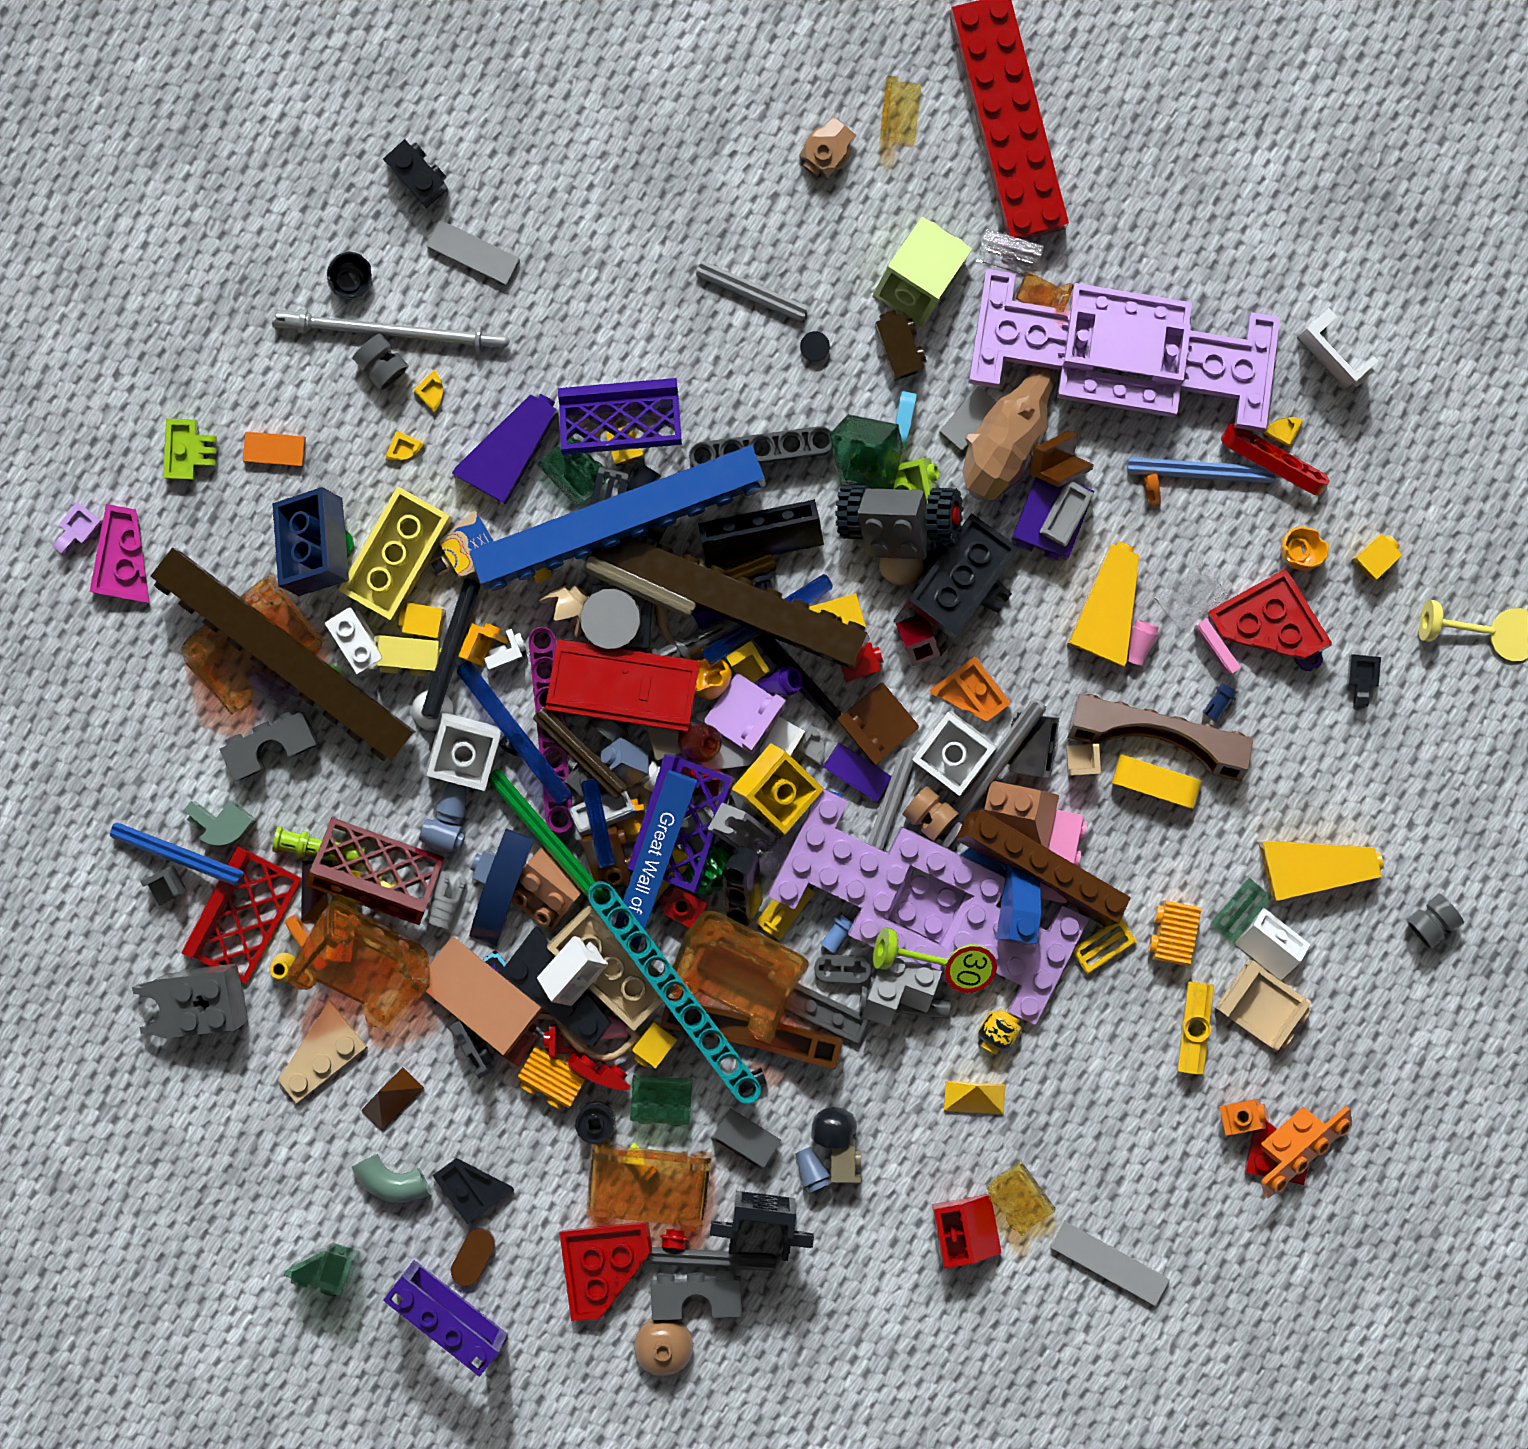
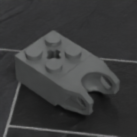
M237 964L166 973L153 981L140 983L132 987L133 994L154 999L160 1009V1015L156 1022L146 1023L145 1026L139 1027L141 1034H151L162 1038L234 1031L248 1022Z

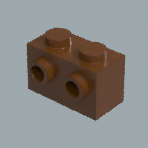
M615 823L581 837L593 879L596 882H607L614 889L629 885L630 873L633 870L628 869L631 854L625 855L623 848L628 846L624 829L618 830ZM601 887L603 891H608L607 888Z

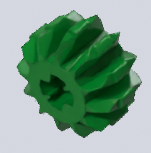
M724 847L712 848L698 891L699 895H711L714 891H720L723 887L722 870L731 857V854ZM690 862L687 865L688 868L685 874L688 877L689 883H692L695 871Z

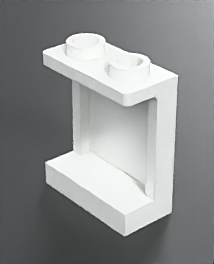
M347 608L325 622V625L356 674L367 676L380 668V666H372L382 659V655L374 644L375 635L359 610L354 612L353 609Z

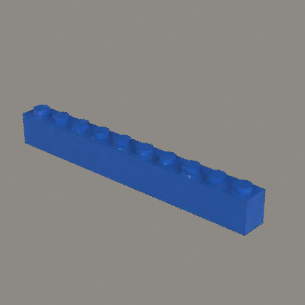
M750 445L470 550L469 553L482 587L485 590L497 591L508 585L507 582L517 578L520 581L535 576V571L543 568L553 570L564 565L563 561L567 559L588 557L592 554V550L603 546L604 549L615 547L621 543L620 540L623 538L644 536L649 532L648 529L660 525L661 528L671 526L677 522V518L687 514L688 517L700 515L705 512L706 507L716 504L718 507L727 505L734 500L733 497L743 493L745 496L756 494L762 490L761 487L765 486L766 482L753 446Z

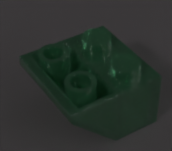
M331 1242L296 1260L285 1271L284 1276L291 1278L290 1282L294 1285L308 1287V1284L319 1287L320 1293L336 1297L337 1293L342 1295L349 1287L360 1251Z

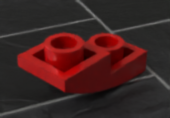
M574 1052L566 1061L577 1073L597 1084L625 1091L630 1087L625 1080L628 1075L616 1064L610 1067L603 1062L595 1070L598 1065L585 1054L580 1058Z

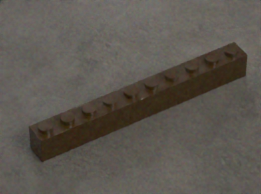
M629 536L621 539V543L615 547L604 549L602 546L592 550L590 556H594L691 600L700 609L855 672L870 640L868 633L865 632V627L856 622L842 623L837 620V615L829 611L821 610L818 613L810 610V605L799 599L794 598L792 602L782 598L783 594L774 589L766 587L765 591L754 587L755 583L747 578L739 576L736 580L728 577V572L720 567L711 565L710 569L699 565L700 560L690 555L684 554L683 558L672 554L673 550L659 543H657L656 547L645 543L646 539L642 536L638 538ZM590 556L582 558V560L586 562Z
M172 547L150 575V577L156 580L154 586L167 596L173 593L181 599L178 605L190 614L196 611L203 616L204 620L202 623L215 633L220 629L229 637L226 641L239 651L244 648L252 654L250 660L260 668L265 670L268 666L277 674L274 678L287 688L293 685L301 691L298 696L310 706L316 703L325 710L322 713L324 717L335 725L340 721L349 729L346 733L359 743L365 740L372 746L370 751L382 761H385L387 758L393 761L416 732L178 548Z

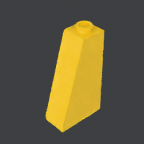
M1118 542L1117 545L1111 544L1108 546L1067 642L1068 645L1120 667H1124L1127 662L1139 555L1133 553L1135 548L1122 542Z
M1280 841L1259 842L1271 898L1275 901L1382 877L1380 870L1384 869L1381 853L1376 852L1374 847Z

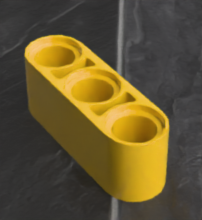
M1120 755L1111 783L1194 809L1202 780Z

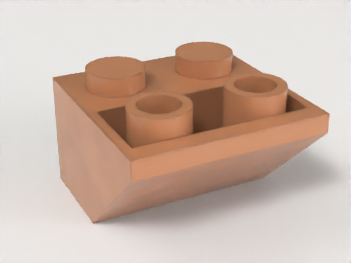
M542 846L522 870L512 902L535 919L538 924L552 932L582 894V890L547 849Z

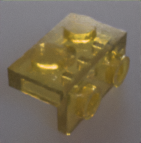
M1022 1161L997 1175L987 1186L988 1195L993 1204L1000 1206L1006 1215L1009 1226L1013 1230H1017L1021 1236L1025 1235L1032 1226L1050 1216L1056 1210Z

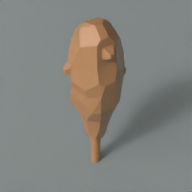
M1035 368L1018 388L999 399L987 413L982 424L974 434L968 433L965 440L968 443V450L962 472L965 484L972 497L978 500H995L1023 479L1033 457L1034 447L1040 444L1048 429L1047 404L1055 381L1052 373L1054 369Z

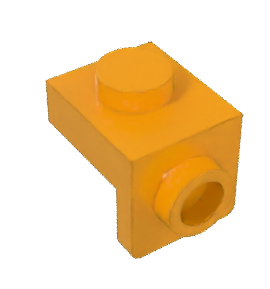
M485 622L484 627H480L472 623L466 638L462 642V648L458 656L484 666V658L488 657L494 640L508 644L509 639L501 636L502 629Z

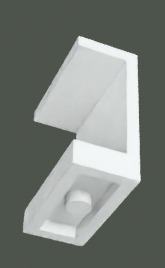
M1328 308L1297 337L1345 389L1352 384L1357 387L1375 372L1372 366L1378 360L1373 357L1356 371L1351 368L1320 334L1337 317Z

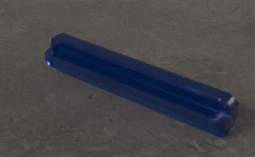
M596 779L583 781L581 787L599 867H609L614 865V856L598 782Z

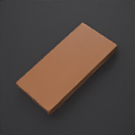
M453 936L416 981L419 987L504 1056L509 1054L543 1011L542 1007Z

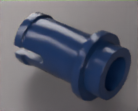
M1223 682L1220 687H1215L1217 689L1216 693L1202 711L1217 722L1220 721L1219 719L1231 701H1236L1235 695L1237 691Z

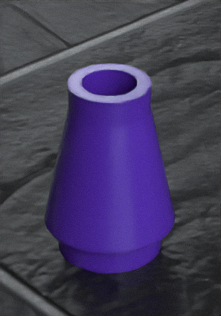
M784 666L767 677L761 678L758 682V687L773 695H794L801 689L803 681L801 673L796 668Z

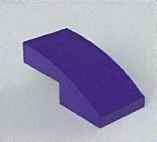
M839 742L823 768L876 802L892 777Z

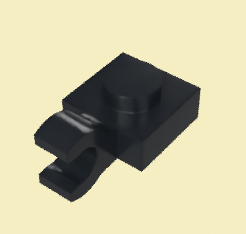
M1349 655L1347 685L1356 686L1353 707H1368L1370 687H1379L1381 657Z

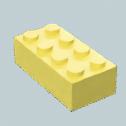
M397 486L349 570V581L342 583L338 591L395 622L439 545L438 541L444 536L453 518Z

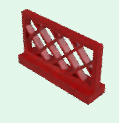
M237 844L227 865L243 871L245 883L235 886L218 880L181 953L211 967L223 965L219 963L222 960H226L227 965L231 964L229 958L246 953L249 966L244 975L239 973L240 981L246 984L302 877ZM250 860L263 866L265 877L252 881L248 880L245 869ZM267 868L277 873L269 875ZM283 875L293 880L287 892L275 894L271 882L272 878ZM267 880L272 896L255 901L250 885ZM247 887L252 903L235 908L231 897L234 890ZM285 896L279 907L277 899ZM274 900L277 909L275 917L262 921L257 905ZM229 902L231 909L224 911L226 905ZM253 907L258 923L241 928L236 912ZM233 913L238 929L221 934L218 926L220 917ZM271 923L267 932L265 933L263 925ZM260 926L263 935L261 943L248 948L243 932ZM214 928H215V929H216L217 936H214V937H211V938H210V936H211V934H212V932H213V930H214ZM239 933L244 949L227 954L222 938ZM219 940L224 956L211 959L201 953L206 943ZM257 949L255 955L251 959L249 952Z

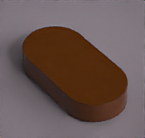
M477 1228L467 1235L451 1266V1276L459 1285L469 1286L479 1279L495 1248V1238L489 1230Z

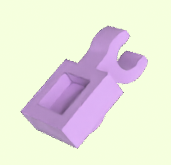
M77 502L59 523V526L65 531L52 547L65 556L76 540L85 544L103 521Z

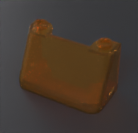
M273 574L264 577L240 596L314 654L322 647V643L325 641L323 635L288 591L278 587V579ZM204 625L182 644L181 652L185 664L226 710L233 715L236 711L245 710L252 703V688L274 671L268 666L264 670L250 660L252 654L243 648L239 651L226 641L229 636L220 629L215 633Z
M332 901L322 911L290 966L288 982L300 990H311L316 985V982H319L363 1004L366 1021L371 1026L378 1027L389 1033L430 987L429 956L427 951L416 941L343 903Z
M704 911L684 935L672 967L694 997L698 992H701L751 1018L748 1023V1030L753 1037L771 1044L804 979L809 963L801 954L721 913ZM674 984L676 989L671 994L679 998L682 994V988Z
M606 1141L592 1144L586 1214L591 1215V1220L595 1222H609V1218L681 1225V1230L698 1231L699 1226H705L712 1152L697 1151V1153H691V1156H688V1151H682L681 1153L623 1147L620 1144H617L616 1148L613 1149V1145H609Z

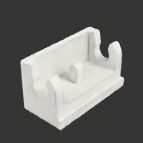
M573 936L537 979L551 1002L572 1006L608 966V963L602 958L597 948L591 942L585 947L579 937Z

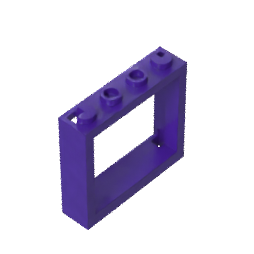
M415 1260L412 1261L383 1299L385 1303L479 1377L499 1353L508 1334ZM396 1293L403 1298L399 1305L391 1300ZM476 1357L481 1360L478 1367L472 1364Z

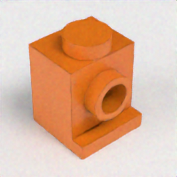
M1260 1099L1219 1106L1226 1136L1265 1129V1122L1269 1121L1266 1105L1261 1104ZM1242 1111L1247 1112L1249 1115V1119L1245 1123L1240 1120L1239 1115Z

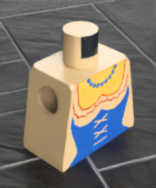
M476 510L438 541L445 553L430 561L439 577L452 569H455L461 579L477 573L469 551L494 542V539Z

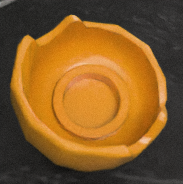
M1298 526L1290 529L1281 540V556L1285 563L1293 569L1299 571L1315 569L1328 557L1329 543L1322 540L1316 529ZM1301 543L1305 548L1304 554L1302 553Z
M708 656L703 660H696L700 661L695 696L707 700L718 698L730 684L732 677L730 666L719 656Z

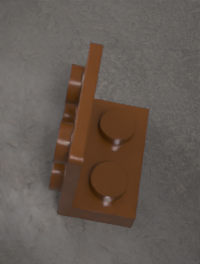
M883 682L879 683L836 719L874 765L879 763L888 753L919 728L917 722Z

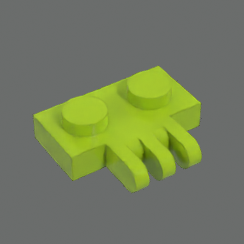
M166 418L163 478L195 480L196 466H216V460L204 459V454H216V448L205 447V442L216 443L217 436L197 435V420Z

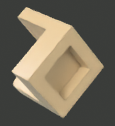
M1099 744L1066 746L1068 775L1101 774Z

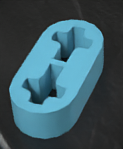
M905 391L901 393L890 445L892 447L902 449L906 447L917 395L915 393Z

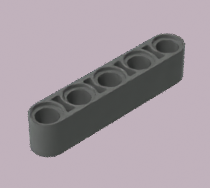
M817 426L704 441L692 446L689 452V459L694 467L699 465L694 460V455L698 450L705 449L711 454L710 460L723 456L724 450L728 446L733 445L742 449L750 445L754 447L760 441L766 442L770 446V452L763 457L756 455L759 464L823 456L832 450L834 435L829 428ZM817 434H824L829 438V445L826 448L819 449L813 445V437ZM787 438H795L799 441L800 447L796 452L790 453L783 448V442Z

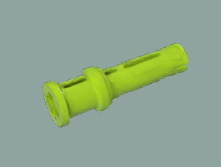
M277 826L272 852L277 853L280 850L295 853L299 858L306 857V854L316 856L323 839L310 837V834L306 831L296 833L283 830L282 826ZM354 846L340 850L346 862L359 858ZM335 853L323 857L338 861Z

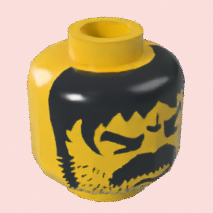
M1000 1008L997 1012L990 1011L977 1031L978 1036L983 1040L981 1046L997 1055L999 1050L1010 1052L1022 1032V1028L1018 1025L1020 1020Z

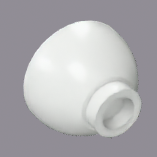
M426 690L415 698L412 705V715L415 722L421 728L436 731L442 712L453 715V704L446 694L439 717L436 720L424 717L421 711L428 692Z

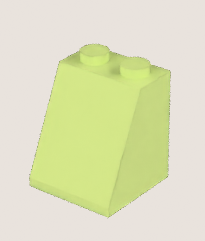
M921 217L888 265L872 296L897 312H904L906 318H912L914 323L923 327L963 266L972 248L967 246L961 239L955 238L942 230L936 223Z

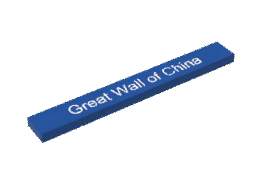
M668 770L623 899V902L644 930L646 929L697 783L696 779ZM619 912L614 927L621 928L627 924L628 916L626 913ZM635 936L630 941V944L637 950L642 936Z

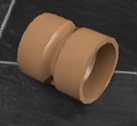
M926 786L910 802L902 815L914 826L921 825V832L932 842H936L954 823L959 813L948 803L941 804L940 796L929 786Z

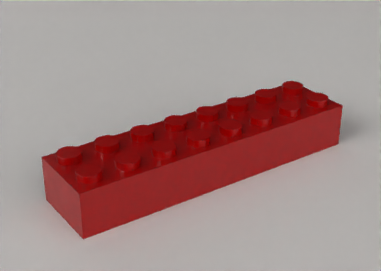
M976 0L951 7L950 19L1008 244L1065 230L1069 221L1012 0Z

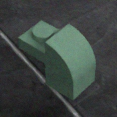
M191 801L183 810L189 815L187 820L199 830H202L203 827L207 829L199 839L211 845H227L240 840L257 821L256 818L234 801H229L217 817L196 801Z

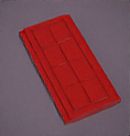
M558 639L545 709L547 711L689 732L700 661L618 648L605 649L593 644Z

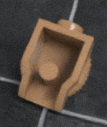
M832 117L826 126L815 129L806 139L804 148L799 154V158L806 162L803 167L813 176L817 177L821 174L829 180L832 174L843 167L847 159H849L851 153L850 145L854 141L856 134Z

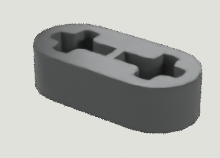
M824 954L818 957L814 964L817 977L827 982L862 983L867 980L871 972L868 961L864 957L855 955ZM825 959H830L831 965L841 966V971H831L830 976H824V971L819 970V965H823ZM855 961H860L861 966L866 967V971L860 973V978H855L853 972L844 971V966H854Z

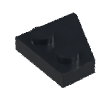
M460 1019L455 1021L449 1027L465 1056L469 1057L476 1067L474 1072L478 1079H480L494 1068L491 1062L495 1061L486 1046L480 1047L475 1039L478 1036L477 1033Z
M455 1158L432 1175L466 1224H469L514 1190L509 1184L458 1158Z

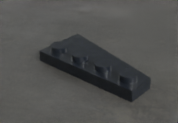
M535 926L499 974L588 1045L595 1047L612 1022L586 990L572 1006L550 1001L537 977L556 956L547 948L549 941L544 936L545 934L538 926Z

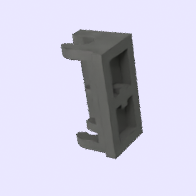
M732 1108L726 1112L711 1136L712 1139L760 1169L766 1166L781 1139Z

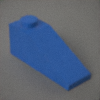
M1007 865L996 940L1023 945L1037 944L1041 919L1040 881Z

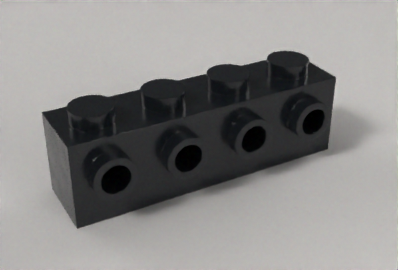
M815 499L698 523L706 566L709 569L711 565L722 567L729 564L752 561L768 554L772 556L824 545Z

